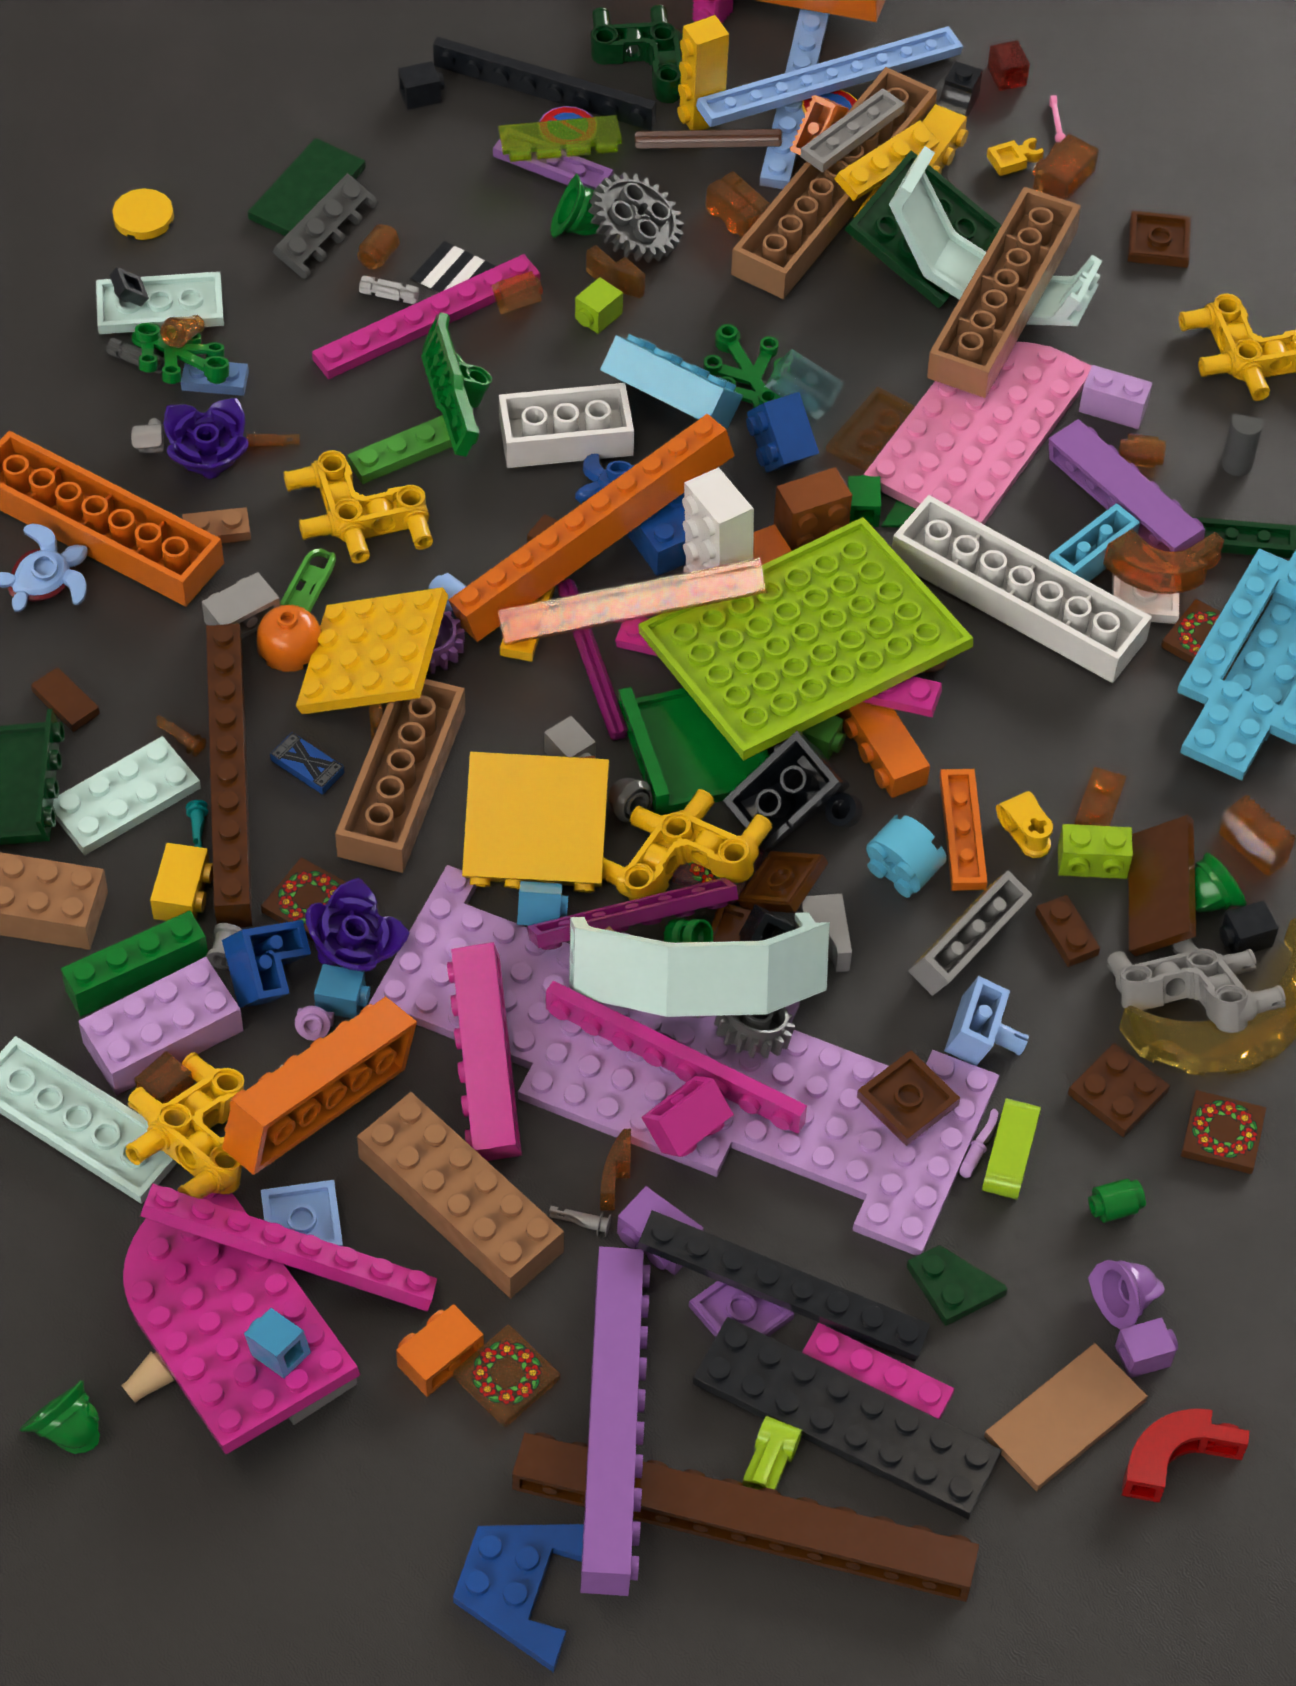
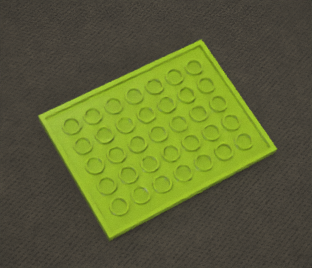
M864 517L638 624L639 634L743 760L788 739L796 731L802 732L973 647V637Z

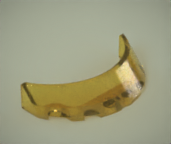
M1296 918L1290 920L1284 937V943L1292 952V956L1283 978L1278 983L1283 988L1286 996L1285 1008H1277L1259 1013L1256 1018L1248 1021V1025L1244 1030L1229 1033L1219 1030L1212 1021L1172 1020L1147 1013L1130 1005L1124 1008L1119 1026L1121 1033L1139 1056L1154 1063V1060H1157L1164 1064L1181 1068L1185 1073L1204 1076L1205 1072H1226L1228 1075L1240 1073L1261 1066L1267 1059L1277 1057L1296 1039Z

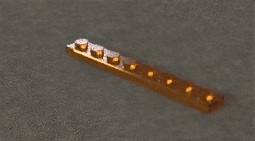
M757 558L498 610L503 641L505 645L763 594L767 593L761 560Z

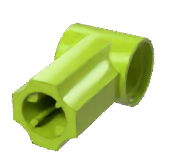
M766 1416L755 1442L756 1450L743 1478V1486L757 1490L760 1488L776 1490L787 1462H791L794 1458L803 1430Z

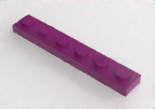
M724 877L527 926L529 940L538 948L553 950L561 947L563 942L570 941V917H585L588 925L591 927L606 929L610 926L615 932L621 933L627 931L631 925L639 923L654 925L660 923L664 917L672 915L686 917L694 914L696 909L725 907L728 905V901L738 899L737 886Z

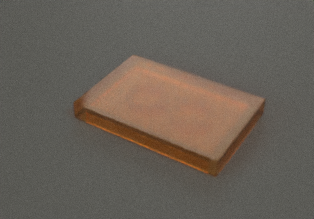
M877 386L827 443L826 451L866 472L915 406Z

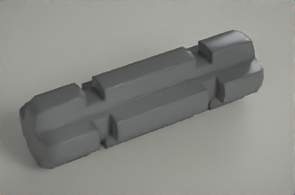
M111 338L106 347L108 354L139 366V356L142 355L141 348L116 338ZM156 355L158 357V369L155 373L160 374L165 366V361L163 357Z

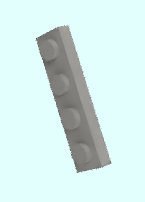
M882 88L803 146L800 157L823 173L904 113L905 103Z

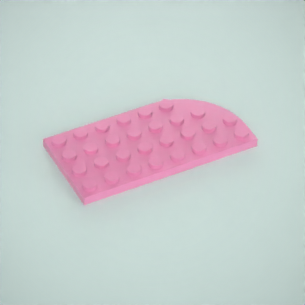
M1016 342L986 398L934 381L864 475L879 476L881 492L917 509L923 500L930 495L984 525L1081 393L1092 366L1051 346Z

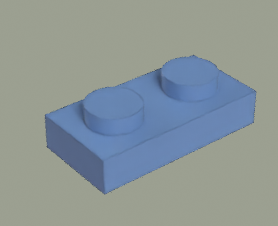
M229 362V376L226 378V381L214 384L207 380L203 371L185 363L181 378L182 391L244 396L249 374L248 364Z

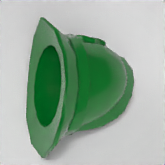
M575 174L570 180L552 218L550 232L554 239L564 232L594 235L597 234L596 231L600 227V225L591 223L595 215L588 211L592 206L589 201L593 196L594 190L584 186L578 174Z
M1206 852L1202 860L1195 863L1196 912L1207 913L1220 909L1227 910L1231 907L1246 906L1244 894L1234 877L1217 858Z
M81 1379L72 1388L45 1405L24 1423L19 1430L21 1432H36L40 1438L45 1437L70 1453H85L94 1449L98 1445L100 1437L98 1431L99 1417L96 1408L88 1400L90 1397L84 1391V1380Z

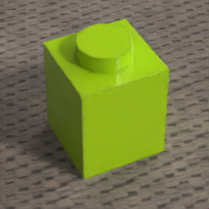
M601 277L575 297V319L582 326L590 328L597 334L623 314V292Z

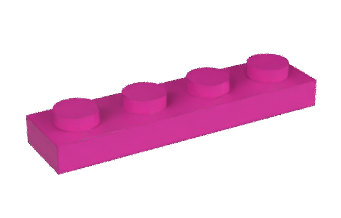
M821 1323L817 1324L802 1351L803 1354L939 1420L954 1394L955 1388Z

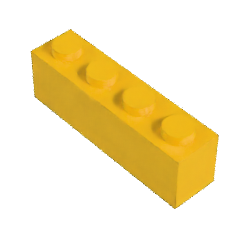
M716 15L683 26V38L680 41L682 62L679 63L681 84L678 85L680 106L677 107V113L680 121L683 124L686 123L690 130L710 128L696 108L697 99L726 90L729 33Z

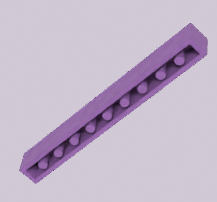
M599 1246L580 1593L628 1596L630 1580L638 1581L639 1556H632V1546H639L640 1522L633 1521V1512H640L642 1488H634L635 1478H642L643 1455L636 1454V1445H643L644 1422L637 1421V1412L644 1413L646 1390L638 1389L639 1380L645 1381L647 1358L640 1357V1349H647L648 1326H641V1318H648L649 1295H642V1287L649 1288L650 1265H643L644 1250Z

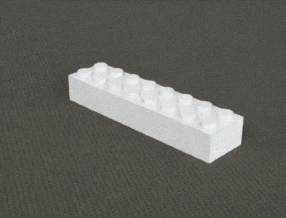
M930 495L923 500L893 535L892 549L916 575L1111 683L1117 679L1147 641L1152 616Z

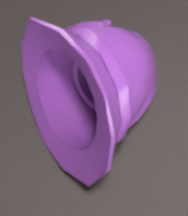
M1108 1259L1098 1263L1088 1276L1092 1294L1099 1309L1111 1325L1118 1329L1135 1325L1137 1318L1142 1315L1143 1310L1153 1300L1163 1295L1165 1291L1163 1283L1155 1277L1150 1268L1122 1260L1113 1261Z

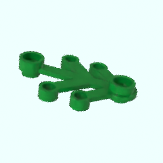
M142 323L137 325L135 332L132 333V343L142 349V355L139 356L140 371L146 373L157 371L158 357L154 355V349L156 348L164 352L165 366L162 368V381L165 383L176 384L181 381V368L177 365V359L203 371L210 383H223L229 376V360L224 358V345L217 342L202 344L201 334L198 332L161 333L159 326L152 323ZM195 354H206V359Z
M732 324L722 325L716 331L715 346L721 352L730 353L739 369L722 364V359L717 355L706 356L703 369L709 371V374L721 376V378L735 385V381L750 385L752 390L736 387L734 391L742 394V401L752 403L753 408L765 402L783 397L779 392L785 380L792 374V362L789 359L778 358L775 360L773 366L774 376L768 387H766L762 380L772 357L778 354L779 341L772 336L762 338L760 341V354L753 366L740 345V332Z

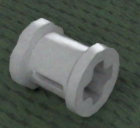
M229 923L215 925L213 946L206 955L212 966L219 969H229L222 940L242 930L240 927Z

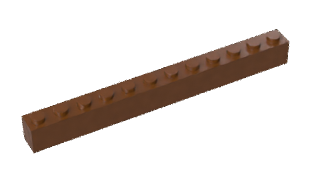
M524 1432L512 1473V1490L585 1508L588 1444L583 1442H572L570 1444L558 1441L547 1433L538 1432L530 1434ZM657 1460L643 1461L642 1478H635L634 1488H642L641 1510L640 1512H633V1520L967 1602L979 1544L971 1542L965 1536L950 1535L948 1537L933 1533L931 1529L925 1526L913 1525L908 1527L896 1524L892 1519L884 1516H874L871 1518L859 1515L848 1507H826L819 1505L817 1501L811 1498L799 1497L794 1499L782 1496L778 1491L771 1488H760L757 1490L745 1487L741 1482L734 1479L725 1478L717 1480L706 1477L702 1472L693 1469L680 1471L668 1468L666 1464Z

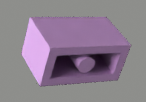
M1092 365L1083 386L1079 412L1139 430L1148 407L1153 382Z

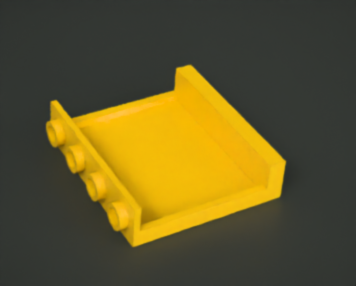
M470 752L462 877L470 878V885H475L476 887H490V883L493 881L504 882L505 888L520 889V881H533L574 886L575 892L593 893L595 892V887L602 888L609 759Z

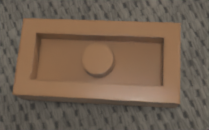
M247 507L182 514L184 520L221 538L222 543L251 540Z

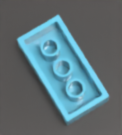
M628 334L627 339L615 336L600 368L601 371L697 419L708 414L726 429H728L743 397L742 394L734 391L736 388L735 384L711 375L709 371L685 362L683 358L659 349L655 344Z

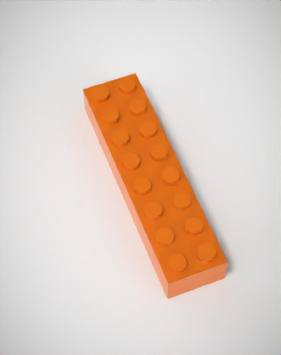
M10 430L0 439V511L27 525L34 523L49 528L58 541L68 546L84 545L88 547L87 556L185 607L224 564L221 538Z

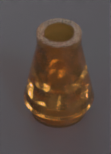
M199 315L170 317L161 326V338L168 346L183 347L194 336L204 330V321Z

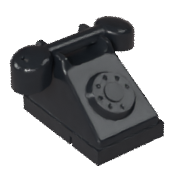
M796 731L788 739L774 745V752L723 800L745 828L748 827L756 814L763 815L770 820L772 829L760 844L763 850L770 852L782 840L823 810H825L826 817L830 823L844 828L855 825L860 820L863 812L860 799L854 795L843 793L849 788V782L839 774L824 756L822 750L812 744L800 731Z

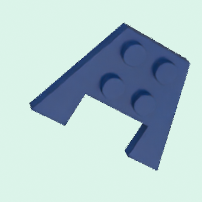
M584 1524L478 1526L453 1595V1603L554 1673L565 1641L566 1631L532 1621L530 1618L552 1553L582 1562Z

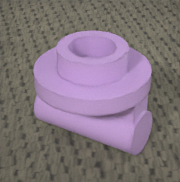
M318 1006L298 1008L295 1028L307 1040L315 1041L320 1037L324 1038L329 1032L330 1027L333 1026L334 1012L325 1011Z

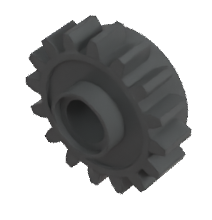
M785 1007L763 1015L716 1016L714 1025L718 1027L716 1031L717 1036H726L723 1044L726 1046L734 1044L736 1045V1053L746 1050L751 1058H754L755 1053H760L764 1059L769 1057L770 1051L779 1056L782 1048L787 1049L795 1025L791 1023L793 1016L788 1014Z

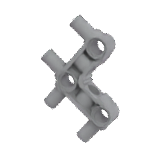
M1190 938L1173 944L1175 955L1133 965L1124 952L1118 951L1112 953L1107 959L1109 964L1107 966L1116 977L1115 984L1121 993L1122 1007L1129 1011L1140 1012L1164 1006V1003L1184 998H1194L1202 1003L1206 1009V1015L1219 1030L1234 1033L1244 1030L1248 1025V1021L1256 1018L1257 1014L1277 1008H1285L1286 996L1280 985L1251 992L1236 977L1237 974L1256 971V958L1251 949L1223 956L1210 949H1198Z

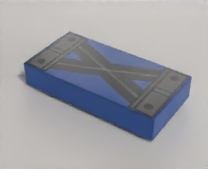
M293 732L270 753L272 762L322 795L345 773L342 764Z

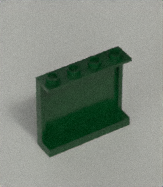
M47 709L46 722L0 726V845L50 841L51 827L56 825V813L53 802L59 796L56 773L62 767L59 744L64 742L65 738L63 723L58 722L53 709Z

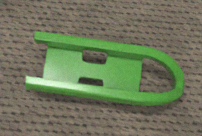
M322 548L310 551L298 568L280 602V606L296 605L311 612L333 571L336 562L335 553ZM318 556L328 559L325 569L310 565L309 562L312 558ZM299 581L305 583L301 591L296 590Z

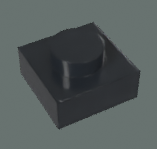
M118 267L109 275L114 286V293L120 300L142 306L149 299L140 276Z

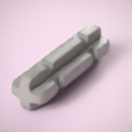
M366 275L362 276L359 283V292L362 294L372 295V293H376V297L394 301L404 299L403 302L408 304H416L419 298V288L417 286L407 284L406 287H403V283L381 278L375 281V277Z

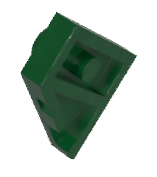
M941 1245L907 1261V1269L945 1326L1005 1297L1008 1289L1005 1284Z

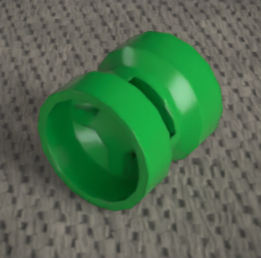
M675 918L670 920L665 927L664 942H713V930L709 922L704 919H692L689 921L683 918Z

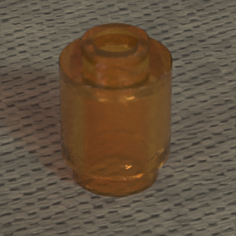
M376 225L359 245L357 253L359 261L369 269H377V267L383 266L400 245V239L396 230L389 225Z
M1128 433L1126 439H1120L1119 454L1127 462L1139 467L1155 468V465L1163 466L1166 440H1158V436Z

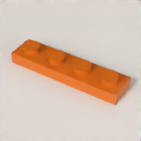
M941 769L939 778L952 891L986 890L988 882L975 769Z

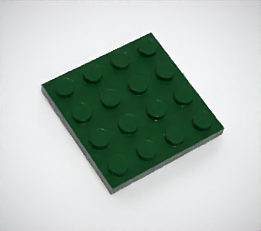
M911 150L844 231L931 303L940 308L951 294L923 276L889 206L906 173L918 156ZM928 164L925 173L953 229L959 235L986 251L1002 225Z

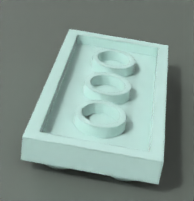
M220 272L141 277L149 297L142 306L120 300L114 293L111 279L96 280L99 334L135 332V327L142 323L155 324L159 326L160 330L224 326Z
M161 736L61 793L58 798L54 799L53 807L57 822L81 852L87 855L201 789V785L196 775L166 739Z

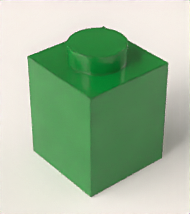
M866 475L848 476L847 487L852 493L849 523L864 517L872 527H879L881 513L880 477Z

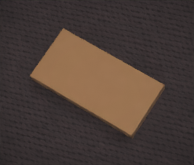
M1094 1343L987 1429L984 1437L991 1445L1002 1450L1001 1455L1037 1492L1143 1405L1148 1396Z

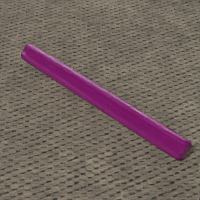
M572 579L563 580L558 584V593L609 736L613 740L624 739L627 736L628 728L575 581Z

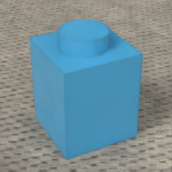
M520 881L517 925L529 926L557 919L560 916H567L568 896L562 895V884Z
M323 964L314 992L315 1006L321 1007L328 1012H334L335 1016L353 1019L359 1015L361 1007L367 1006L369 1002L370 986L365 984V972Z
M270 1308L261 1318L254 1320L249 1329L244 1333L251 1355L282 1378H285L311 1353L304 1330L273 1308Z

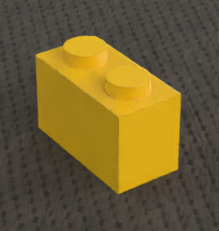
M166 843L150 899L153 919L167 921L190 910L196 919L198 912L203 913L206 905L205 885L206 883L211 884L213 880V863L209 862L207 848Z

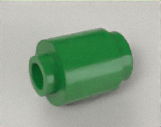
M1128 1178L1093 1187L1092 1196L1088 1197V1204L1092 1215L1095 1218L1099 1217L1103 1223L1137 1214L1139 1209L1145 1208L1146 1197L1143 1187L1137 1179L1130 1181Z

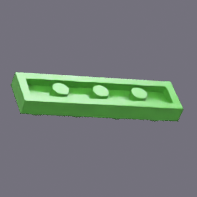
M443 415L347 454V459L360 482L365 484L451 448L452 444Z

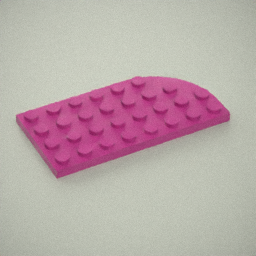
M211 1193L203 1198L213 1204L246 1213L233 1193ZM147 1218L141 1224L131 1241L124 1263L123 1284L129 1307L139 1327L159 1354L225 1455L360 1376L356 1363L284 1264ZM270 1308H273L304 1330L311 1351L285 1378L279 1376L251 1355L244 1335L252 1322L257 1318H261Z

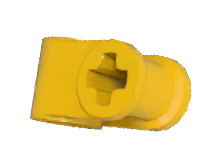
M1030 791L1023 792L996 805V813L1001 825L1010 833L1026 856L1041 858L1049 853L1051 848L1049 837L1053 831V823Z

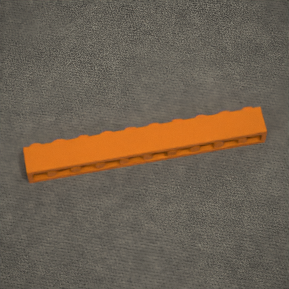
M704 415L448 599L456 619L461 621V627L476 642L480 641L683 494L684 482L714 470L733 458L735 455L727 429L710 415Z
M775 524L754 532L753 569L792 551ZM861 702L839 713L840 718L844 719L843 728L846 735L850 739L854 738L858 744L861 759L866 764L870 763L878 786L881 789L885 788L891 798L928 784L930 764L894 709Z

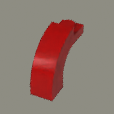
M1210 1409L1181 1410L1156 1420L1141 1434L1133 1447L1124 1474L1121 1496L1160 1503L1166 1485L1167 1467L1172 1461L1189 1453H1204L1242 1460L1248 1447L1250 1431L1239 1429L1238 1426L1230 1423L1211 1424L1213 1410Z

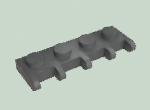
M347 173L275 246L272 253L300 277L306 279L310 275V270L304 263L311 256L322 262L327 257V254L320 247L329 238L333 239L336 243H341L345 236L338 228L347 219L353 224L358 225L362 221V216L356 210L363 203L370 208H375L378 205L377 198Z

